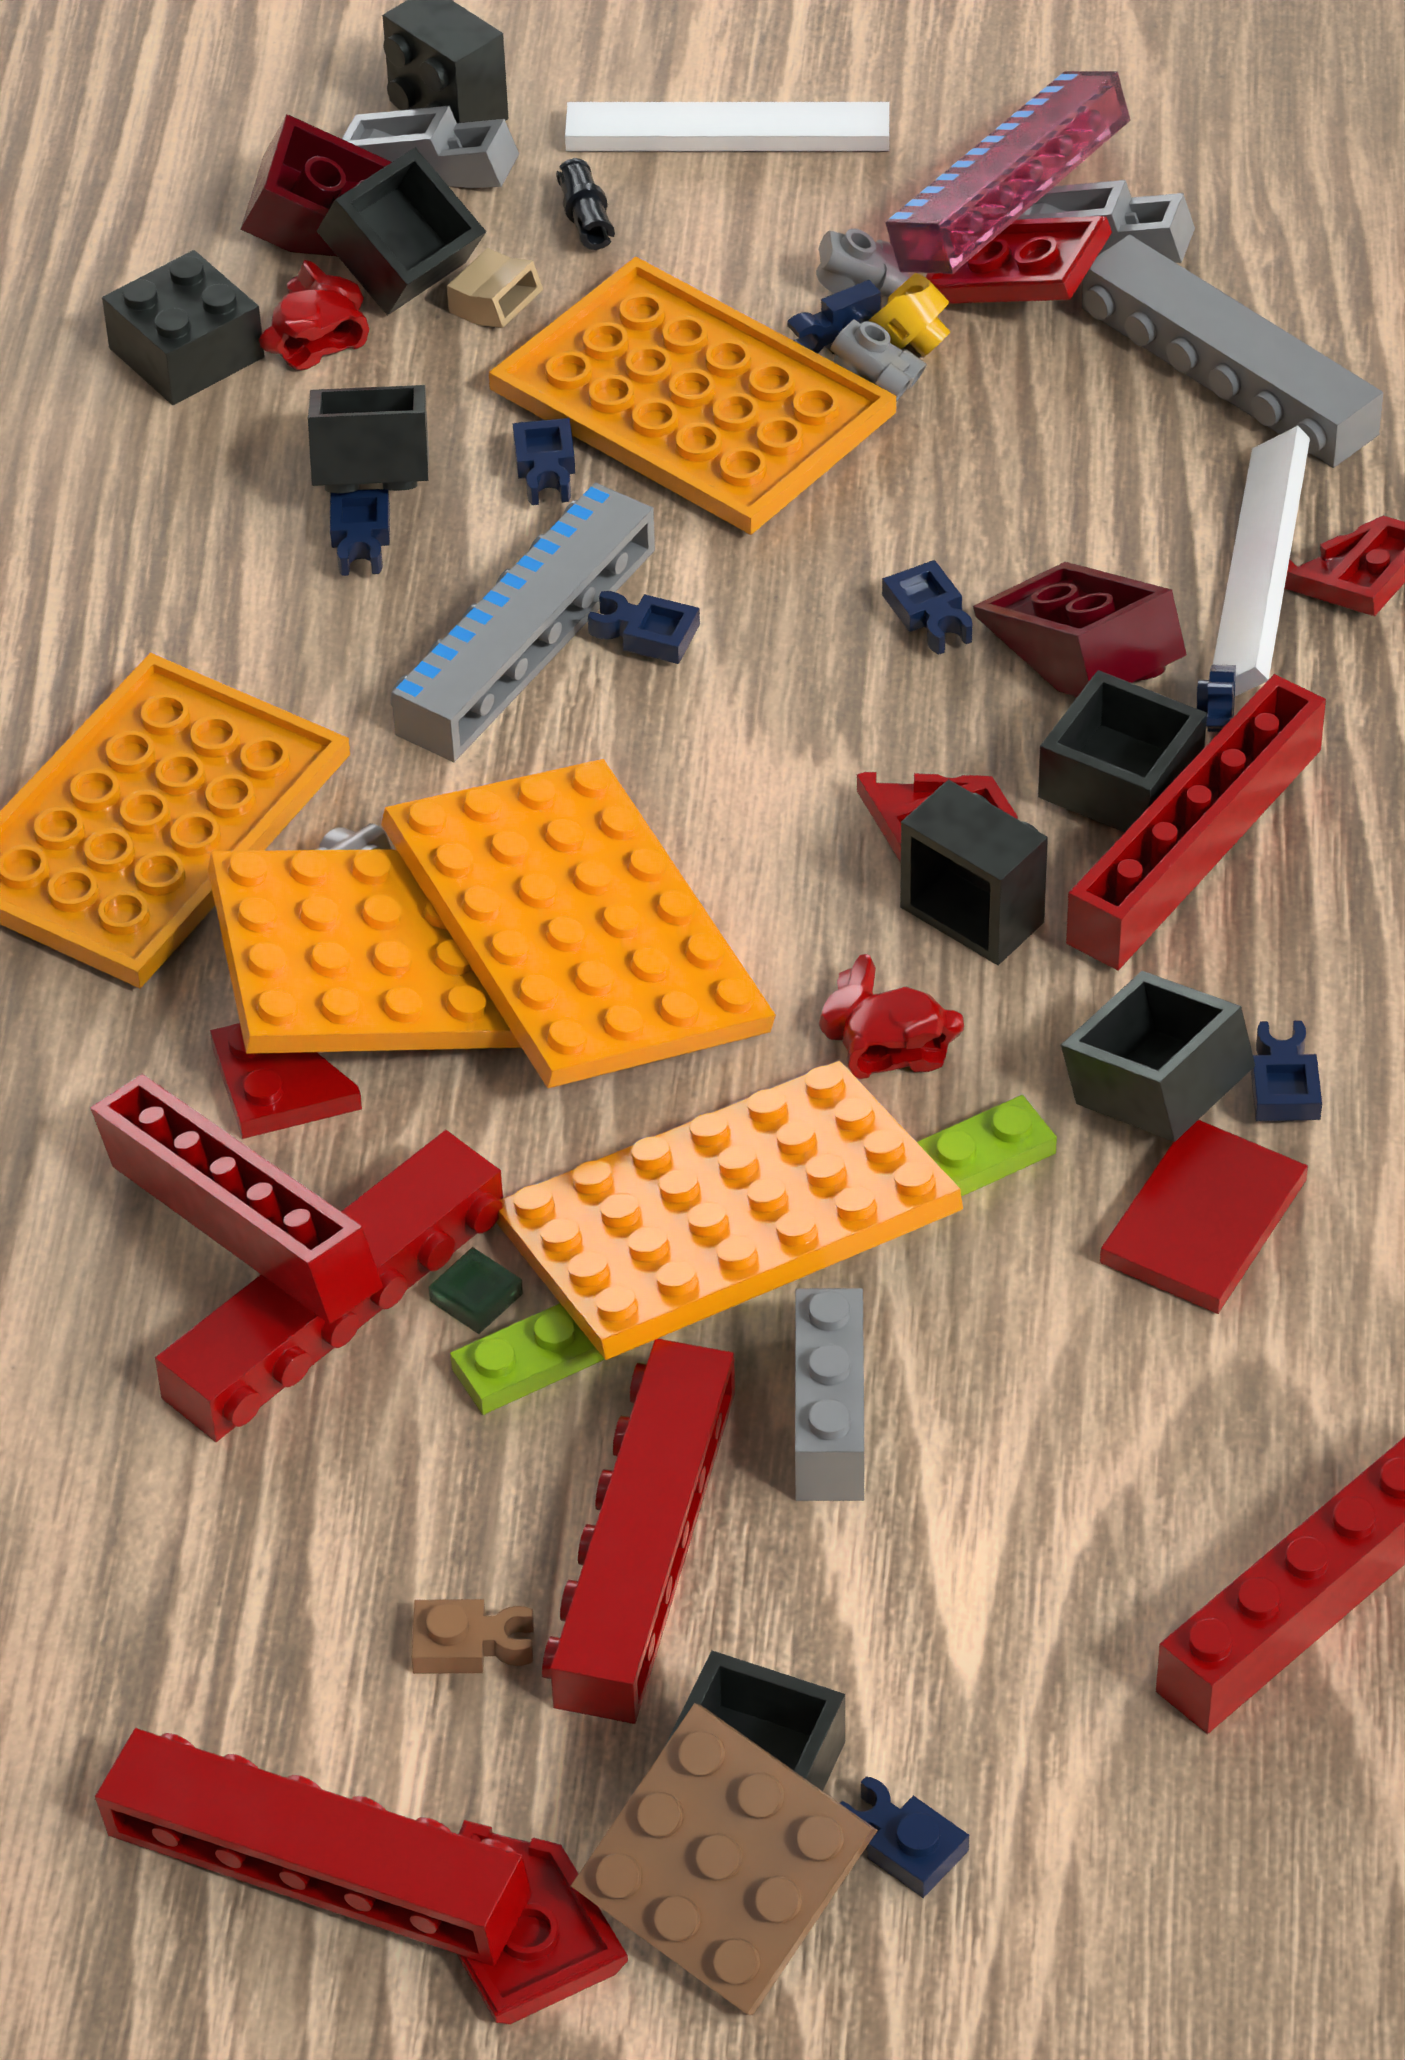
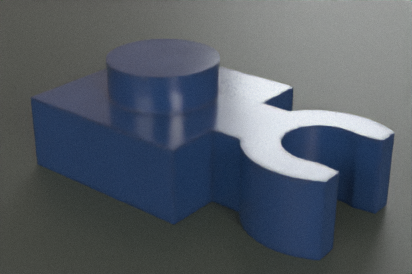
M870 280L822 298L821 312L814 315L802 312L794 315L787 321V326L798 337V339L793 341L816 353H819L825 346L832 354H835L830 348L842 329L853 319L859 323L869 321L871 317L881 310V292Z
M570 418L512 423L518 479L526 478L527 497L530 504L539 505V492L545 488L557 489L560 492L561 502H569L571 498L570 474H575V456Z
M368 489L348 493L330 492L332 548H337L338 568L342 576L349 575V565L357 559L370 561L372 574H380L382 571L381 546L390 545L389 490Z
M935 560L882 578V596L909 632L926 627L927 644L933 652L938 655L945 653V633H955L960 636L965 644L972 643L973 623L971 617L962 611V595Z
M602 591L599 595L601 614L590 612L588 615V631L590 635L606 640L621 636L623 637V650L676 664L680 663L700 626V609L698 607L646 594L643 595L639 604L635 605L628 603L627 599L617 592Z
M1211 665L1209 680L1198 679L1197 709L1207 713L1206 728H1208V732H1220L1234 717L1236 665Z
M1301 1020L1293 1021L1292 1037L1287 1040L1273 1038L1269 1033L1268 1021H1260L1258 1025L1256 1040L1258 1055H1253L1255 1067L1251 1070L1256 1121L1321 1120L1322 1096L1317 1054H1304L1306 1028Z
M866 1776L861 1781V1798L866 1803L872 1805V1809L858 1811L853 1809L848 1803L840 1802L845 1808L878 1830L867 1845V1858L922 1898L969 1851V1834L914 1795L899 1809L891 1803L887 1787L875 1778Z

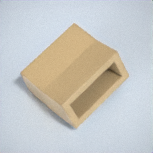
M490 248L485 249L447 285L449 313L476 325L504 328L543 290L533 260L510 258Z

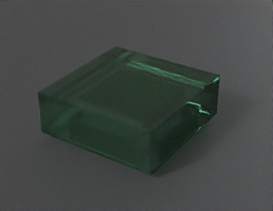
M474 1247L468 1250L428 1287L430 1302L478 1334L523 1294L521 1278Z

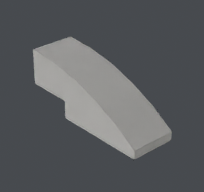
M450 106L355 115L342 137L343 140L391 162L416 147L448 186L502 187L519 155L505 119L457 123Z
M1126 180L1023 189L1011 217V220L1107 216L1112 234L1098 255L1130 234L1175 263H1182L1195 230L1184 193L1131 197Z

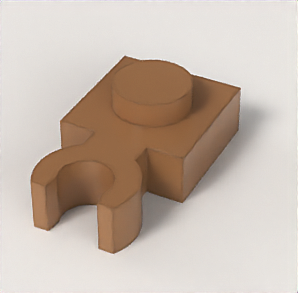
M484 1599L414 1600L411 1656L413 1674L483 1673L484 1656H496L503 1663L512 1666H523L532 1663V1639L517 1640L509 1636L517 1632H534L533 1609L524 1606H512L503 1609L496 1616H486Z

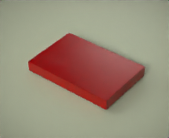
M1107 216L961 222L925 277L949 301L948 304L1070 300L1112 234V230Z
M1198 1120L1172 1143L1101 1247L1100 1263L1219 1314L1306 1182L1308 1165Z

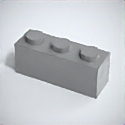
M863 1288L795 1289L796 1501H864Z

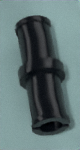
M579 158L568 159L559 166L562 172H556L557 181L564 193L563 207L565 214L571 222L576 224L580 241L584 247L590 250L603 249L611 243V239L608 236L614 237L615 235L614 227L606 213L608 206L607 198L601 187L594 183L588 163Z

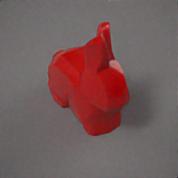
M304 260L298 275L287 283L289 294L285 295L274 308L271 326L262 333L258 340L264 351L271 354H280L288 366L297 370L309 369L320 363L323 355L340 352L347 348L357 349L362 347L367 341L369 326L366 317L359 311L364 297L358 284L339 276L326 275L314 262Z
M868 954L860 955L852 968L839 973L837 979L838 990L831 994L825 1002L819 1026L828 1039L842 1041L848 1050V1067L856 1078H869L872 1073L892 1071L904 1067H910L914 1072H930L943 1066L949 1043L956 1039L964 1030V1018L961 1013L954 1010H945L930 994L907 986L873 995L876 967L871 956Z

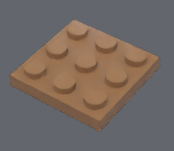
M694 1703L573 1881L571 1887L747 2015H753L878 1830L709 1710Z

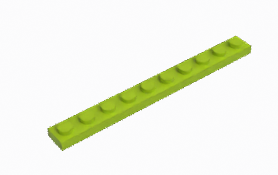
M1022 1094L922 1139L917 1143L960 1188L962 1197L1056 1154L1057 1136ZM560 1303L450 1353L453 1372L482 1415L605 1360Z

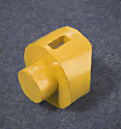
M915 273L888 297L887 304L871 317L869 322L882 326L889 333L890 343L902 349L910 343L922 357H925L951 332L937 317L948 305L949 301L926 277Z

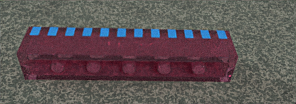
M1064 71L890 217L885 224L899 271L955 273L1130 122L1118 71Z

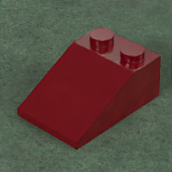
M286 114L263 155L240 230L289 252L338 257L317 233V229L335 199L392 162Z
M1066 561L973 606L975 617L1058 692L1075 697L1079 696L1098 670L1132 683L1136 680H1147L1163 674L1166 670V665L1187 655L1172 589Z

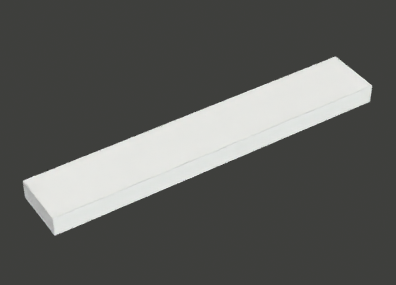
M567 102L565 146L566 151L569 152L889 151V102Z
M1299 426L1252 448L1213 660V665H1236L1235 696L1269 680L1310 442L1308 435Z

